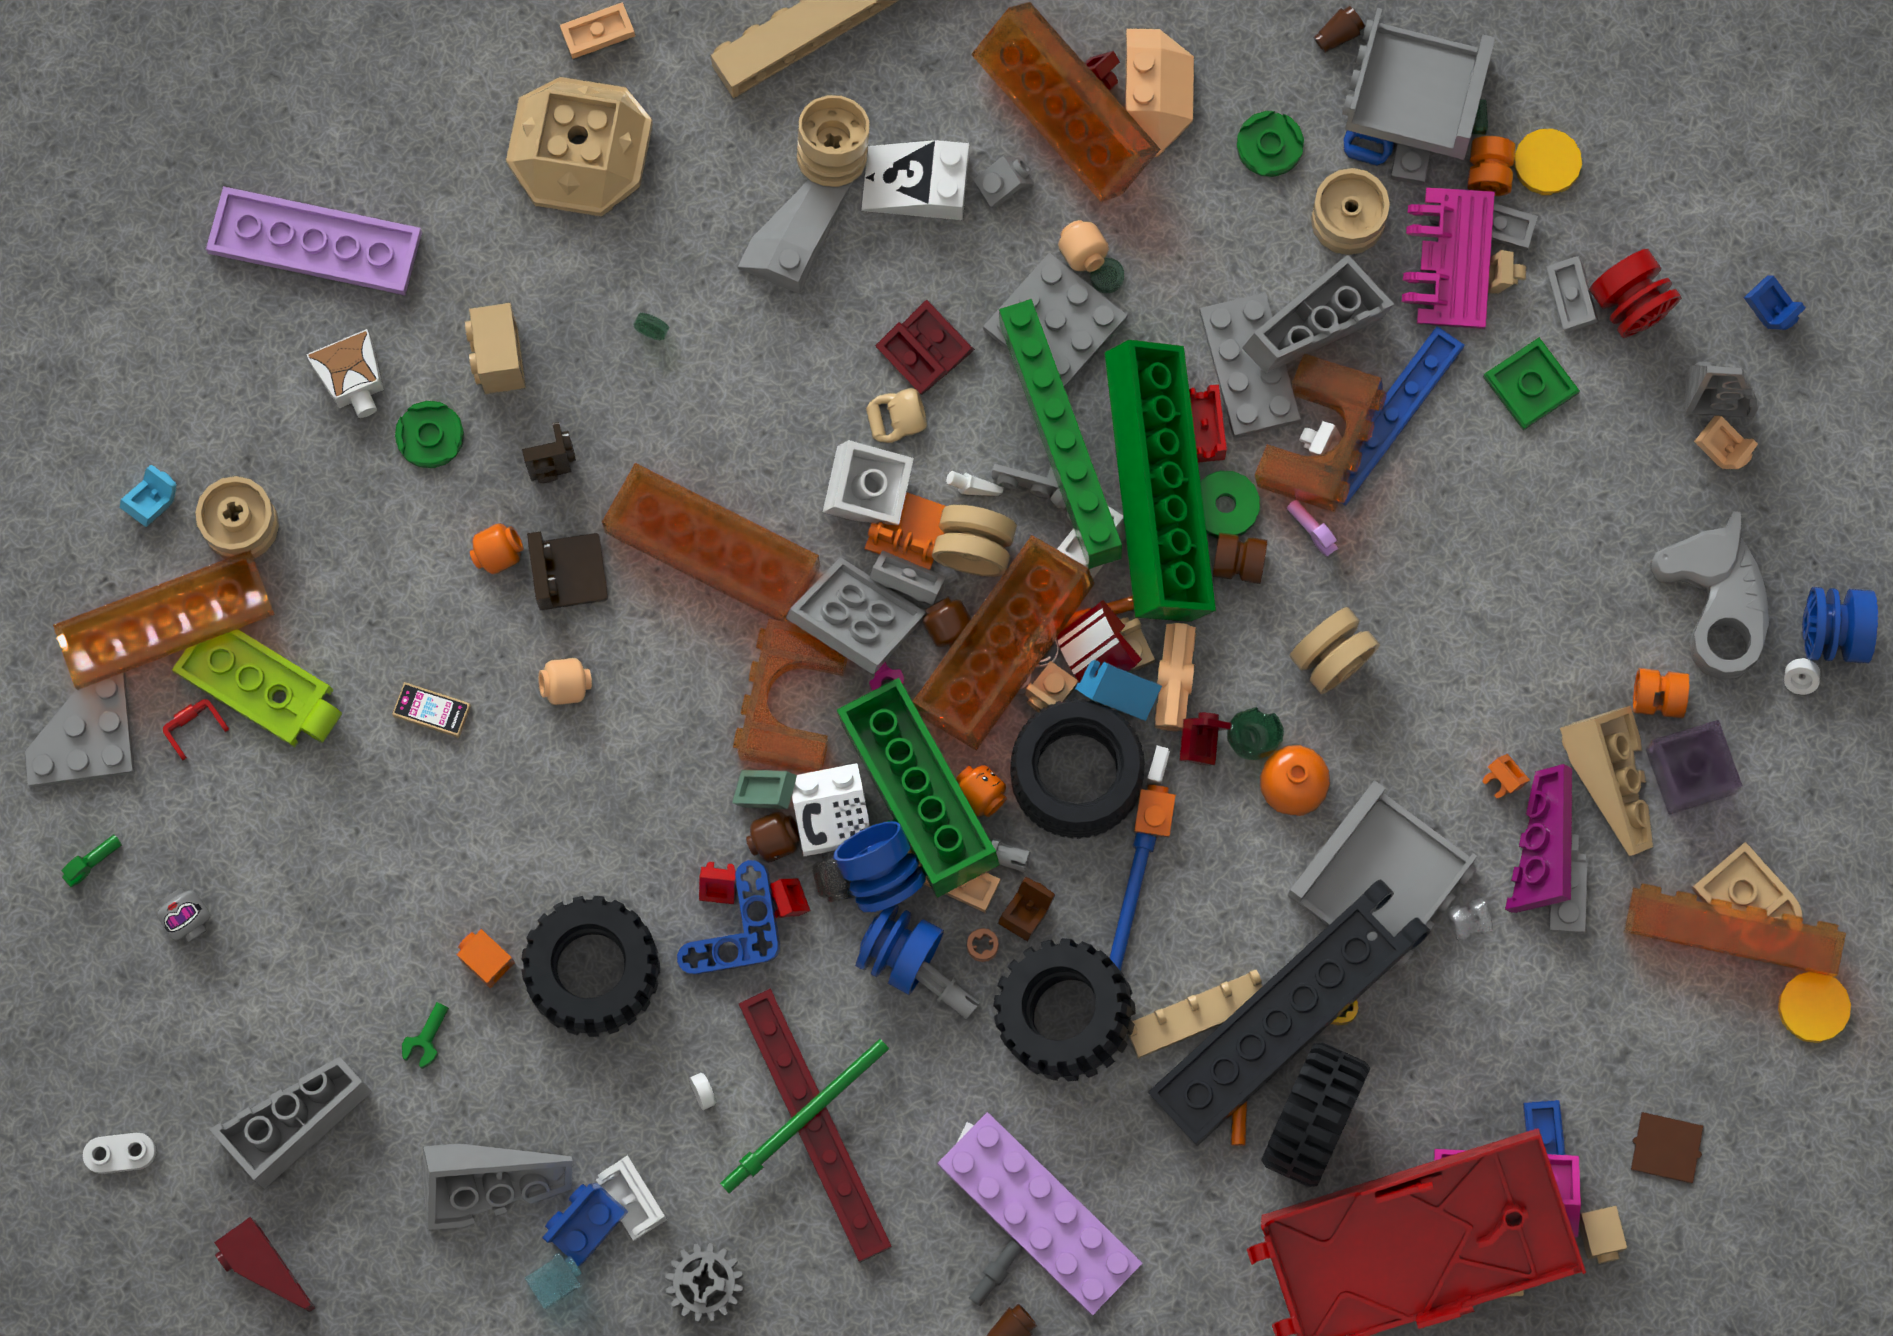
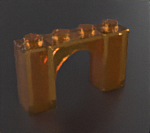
M1304 353L1292 381L1294 396L1336 411L1346 423L1344 436L1335 448L1318 456H1303L1267 444L1255 472V479L1259 488L1335 512L1338 503H1344L1350 489V483L1347 482L1351 471L1356 472L1362 459V452H1359L1363 441L1368 442L1372 436L1374 429L1372 418L1375 411L1382 410L1387 392L1383 391L1382 378Z
M768 619L766 629L760 628L756 648L761 649L759 662L753 661L751 665L749 682H754L751 695L745 694L741 715H746L743 728L737 727L733 748L738 749L739 759L804 773L823 770L829 743L828 735L790 728L777 721L768 708V694L772 685L780 676L795 669H810L844 676L848 658L795 624Z

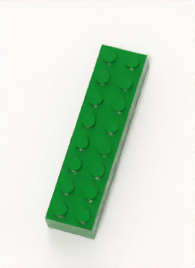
M1127 340L1104 353L1135 618L1192 622L1216 611L1185 350L1184 346Z

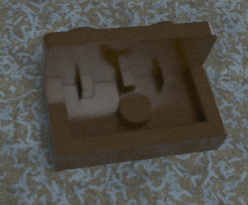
M559 422L552 423L556 442L522 449L531 481L538 480V483H550L556 481L558 475L572 472L570 462L576 461L569 431L562 432Z

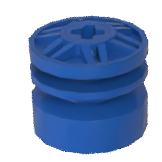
M1812 587L1807 598L1802 623L1807 659L1819 660L1823 652L1826 661H1833L1838 646H1840L1845 662L1869 663L1875 651L1878 628V606L1875 592L1873 590L1849 589L1843 604H1841L1839 592L1836 588H1830L1825 596L1822 587Z
M896 821L879 823L861 830L845 840L834 852V860L843 878L852 881L850 883V892L856 896V904L859 910L863 912H876L892 907L912 896L926 881V875L923 869L918 866L919 863L916 855L908 853L910 843L901 824Z
M894 905L884 909L870 924L861 942L860 953L855 966L865 971L875 958L876 961L871 975L878 977L887 965L890 966L892 970L888 984L910 995L919 983L915 977L922 963L927 962L929 964L943 937L944 930L922 919L911 931L908 929L912 913L905 910L897 922H895L899 906Z

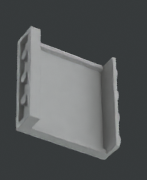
M1377 8L1374 21L1367 20L1362 39L1367 40L1368 44L1367 46L1360 45L1356 64L1362 66L1361 70H1353L1349 90L1355 91L1354 96L1347 95L1342 115L1348 116L1345 130L1464 160L1496 37L1482 34L1478 48L1379 23L1382 9Z
M1374 780L1290 889L1288 896L1329 926L1364 894L1373 883L1382 879L1394 892V895L1381 909L1373 912L1372 915L1392 936L1395 937L1416 917L1431 930L1435 924L1430 919L1437 910L1442 913L1447 910L1456 898L1451 892L1458 882L1465 886L1477 870L1472 866L1477 856L1472 853L1469 857L1384 794L1386 788ZM1370 932L1367 935L1368 940H1375L1377 933ZM1410 950L1395 965L1402 969L1414 951ZM1393 965L1388 971L1391 972L1395 965Z

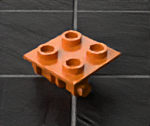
M906 492L899 525L872 522L868 531L869 538L864 549L877 554L885 551L930 570L934 561L932 552L937 536L944 534L939 528V523L945 505Z

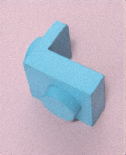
M150 465L145 469L143 481L121 499L119 508L147 527L173 503L177 484L167 473Z

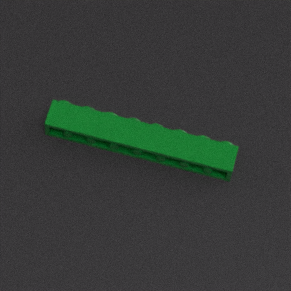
M1029 299L999 309L1000 328L1088 569L1122 559L1121 540L1033 301Z

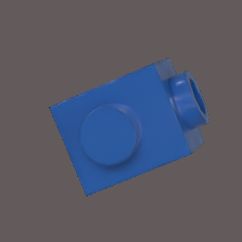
M1767 275L1743 297L1762 324L1768 329L1786 330L1792 327L1799 320L1798 315L1806 308L1802 302H1793L1775 276Z

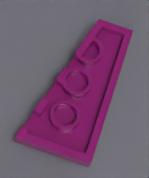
M1565 764L1535 771L1526 815L1530 819L1528 828L1525 833L1521 834L1519 847L1523 848L1519 867H1514L1511 881L1515 882L1512 898L1507 897L1505 910L1518 913L1571 900L1572 768Z

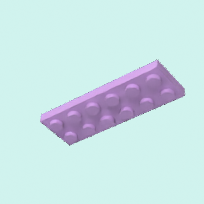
M223 186L206 251L208 254L406 295L422 231L421 228Z
M988 1112L937 1163L961 1189L1092 1316L1142 1264L1126 1246Z

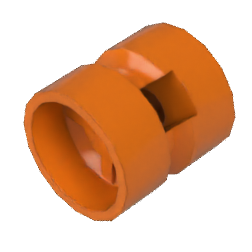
M1482 136L1472 140L1470 162L1475 166L1469 169L1467 188L1475 191L1495 192L1494 196L1509 194L1512 190L1513 171L1509 167L1514 164L1515 143L1507 138L1497 136Z
M1638 668L1634 684L1633 712L1654 715L1658 710L1661 711L1664 717L1683 719L1689 696V674L1668 671L1665 676H1661L1659 670Z

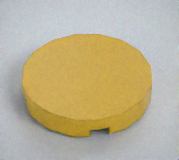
M1538 129L1527 134L1518 144L1514 157L1517 177L1520 183L1527 189L1541 195H1552L1553 193L1566 191L1578 178L1582 166L1581 151L1576 142L1566 133L1555 129Z
M1810 971L1799 974L1786 984L1779 996L1778 1012L1782 1024L1793 1035L1805 1042L1820 1043L1831 1040L1845 1028L1850 1018L1851 1002L1847 990L1836 978L1827 973Z

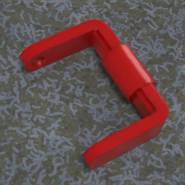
M203 699L193 706L191 704L173 715L174 719L163 726V733L182 761L187 757L170 732L179 726H184L199 716L198 713L207 707L225 732L229 730L213 704L207 699Z

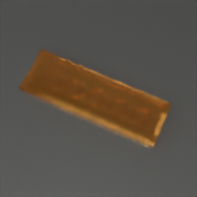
M251 550L59 622L54 624L53 627L75 688L79 690L275 615L257 561Z

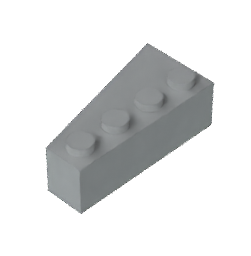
M1347 254L1255 331L1242 349L1267 373L1383 319L1394 303Z
M341 1057L298 1079L299 1082L283 1091L280 1089L269 1095V1099L253 1108L248 1107L236 1114L235 1118L226 1123H219L209 1129L251 1178L262 1188L266 1189L372 1092Z

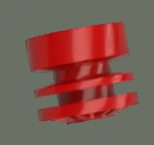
M1648 248L1635 252L1603 273L1589 288L1602 309L1619 305L1609 319L1613 324L1621 323L1617 331L1622 338L1630 337L1637 332L1654 326L1682 299L1677 289L1667 291L1672 285L1669 278L1652 282L1662 268Z

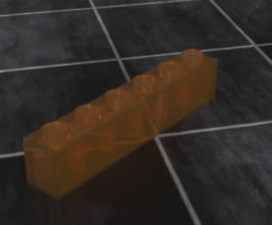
M1641 884L1640 889H1632L1623 932L1835 977L1838 975L1846 937L1845 932L1838 931L1839 925L1823 921H1817V926L1802 924V917L1791 914H1782L1781 919L1767 916L1768 910L1747 906L1746 911L1732 909V902L1720 899H1711L1710 904L1696 901L1697 895L1687 892L1676 891L1675 896L1661 894V887L1649 884Z

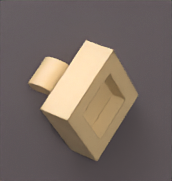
M1500 250L1490 257L1488 293L1499 294L1513 284L1517 285L1518 279H1526V266L1513 264L1514 252Z

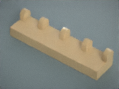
M1255 969L1239 978L1221 983L1217 987L1197 995H1192L1183 1001L1163 1009H1158L1154 1013L1132 1021L1135 1026L1132 1035L1128 1034L1138 1059L1221 1025L1262 987L1258 971Z

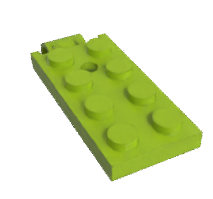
M210 613L172 669L176 675L294 748L298 744L296 737L301 730L313 739L323 743L342 715L341 711L322 700L325 694L330 696L333 692V688L213 613ZM278 691L286 693V699L282 703H276L273 700L274 694Z

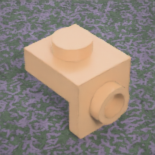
M1714 416L1694 441L1722 469H1739L1744 467L1751 460L1752 452L1758 445L1754 439H1744L1722 416Z

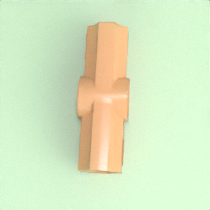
M1166 624L1162 660L1159 661L1157 681L1162 688L1158 694L1155 714V728L1161 730L1182 731L1183 719H1186L1188 695H1191L1194 664H1192L1196 636V627L1188 624Z

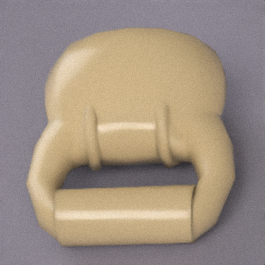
M909 388L897 394L879 395L869 402L866 408L872 436L878 442L893 443L905 436L917 434L927 427L922 399L916 389ZM880 404H888L887 410H889L891 426L894 430L889 435L885 433Z

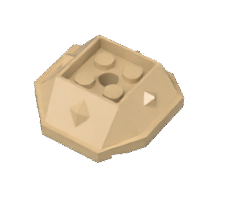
M559 77L519 97L506 162L535 206L603 216L612 210L613 206L627 198L640 187L653 122L626 87ZM577 135L587 137V140L582 144H573L571 142Z

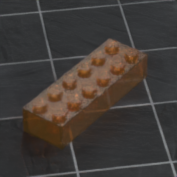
M1031 2L1009 7L971 54L1100 202L1123 194L1161 150Z
M637 463L633 465L602 520L606 534L787 626L790 623L786 619L790 608L807 592L820 568L819 555Z
M1031 535L912 701L920 716L977 751L1095 583L1089 568Z

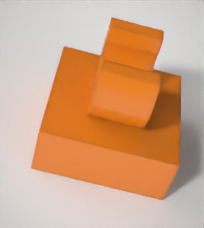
M1508 754L1498 757L1488 766L1491 773L1485 775L1482 780L1484 784L1491 782L1493 779L1500 781L1501 789L1494 795L1496 799L1521 789L1530 781Z

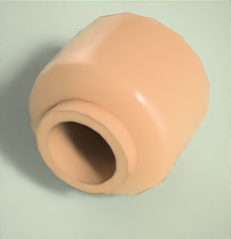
M1078 220L1067 225L1061 232V238L1058 243L1059 250L1073 270L1093 272L1104 264V258L1107 256L1109 246L1095 224Z
M577 658L551 660L545 664L544 670L539 671L538 681L542 698L547 697L552 705L581 702L585 697L586 690H590L592 687L590 670L584 669L582 663Z

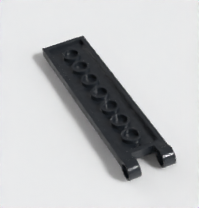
M1382 879L1373 883L1364 894L1148 1091L1149 1095L1196 1146L1203 1142L1406 953L1417 947L1429 935L1431 930L1416 917L1393 937L1372 915L1373 912L1381 909L1394 895V892ZM1370 932L1377 933V938L1373 941L1367 938Z

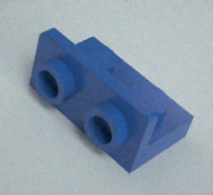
M598 1183L589 1184L587 1187L582 1184L569 1198L572 1204L564 1213L558 1211L545 1225L548 1231L542 1238L547 1243L553 1242L577 1266H581L628 1213Z

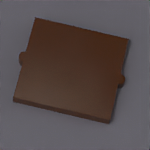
M1641 1112L1637 1137L1632 1140L1633 1144H1635L1631 1170L1693 1184L1697 1159L1702 1156L1699 1148L1703 1125Z

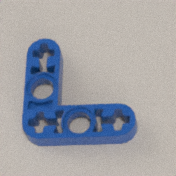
M748 860L739 865L736 870L735 879L744 933L684 944L677 954V962L683 971L689 974H702L767 963L778 956L780 940L773 896L769 885L770 877L767 868L762 863ZM749 867H753L756 872H761V878L756 879L757 891L765 889V896L753 895L745 898V892L752 893L751 883L743 880V875L749 873ZM756 901L763 902L767 907L766 917L759 922L753 921L748 914L750 905ZM770 924L771 930H763L765 940L772 942L773 947L767 949L766 956H762L760 951H755L754 945L760 943L759 932L756 931L751 934L750 927L762 928ZM727 942L734 943L738 948L737 958L730 963L724 962L719 955L720 947ZM713 944L712 956L716 963L715 966H710L711 959L698 961L697 968H693L691 963L685 962V957L691 954L690 949L695 948L696 953L699 954L710 953L707 945Z

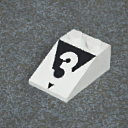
M931 140L868 146L861 211L963 220L969 143Z

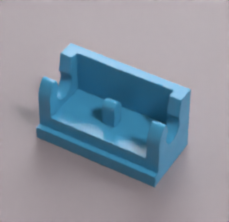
M1096 660L1091 661L1081 682L1077 683L1075 689L1091 700L1146 721L1162 686L1106 662H1103L1099 668L1100 662Z

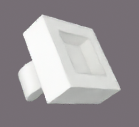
M1323 421L1318 432L1310 428H1304L1299 440L1305 443L1304 448L1309 449V453L1316 464L1329 469L1343 438L1334 424Z

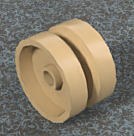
M1355 168L1338 170L1326 177L1317 189L1311 216L1313 232L1320 243L1335 253L1345 255L1363 253L1373 247L1383 234L1390 207L1386 188L1377 177L1368 171Z
M238 476L221 478L208 486L203 492L195 511L197 526L211 549L224 559L237 562L253 560L265 553L276 539L279 528L277 511L264 489L251 479Z
M968 505L945 506L939 523V528L944 534L937 536L932 552L933 559L943 566L960 572L990 577L1004 575L1010 558V554L1004 547L1011 546L1014 541L1017 528L1015 522L1005 515L980 507Z
M1349 607L1337 611L1323 621L1290 653V658L1300 670H1308L1316 666L1312 671L1310 682L1320 694H1325L1352 676L1373 656L1380 646L1379 642L1369 631L1353 635L1358 628L1360 620Z

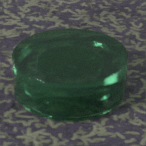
M1104 258V264L1099 269L1090 272L1091 284L1099 292L1113 293L1124 282V269L1117 260Z
M639 313L633 324L639 333L658 341L664 340L669 330V326L664 321L647 313Z

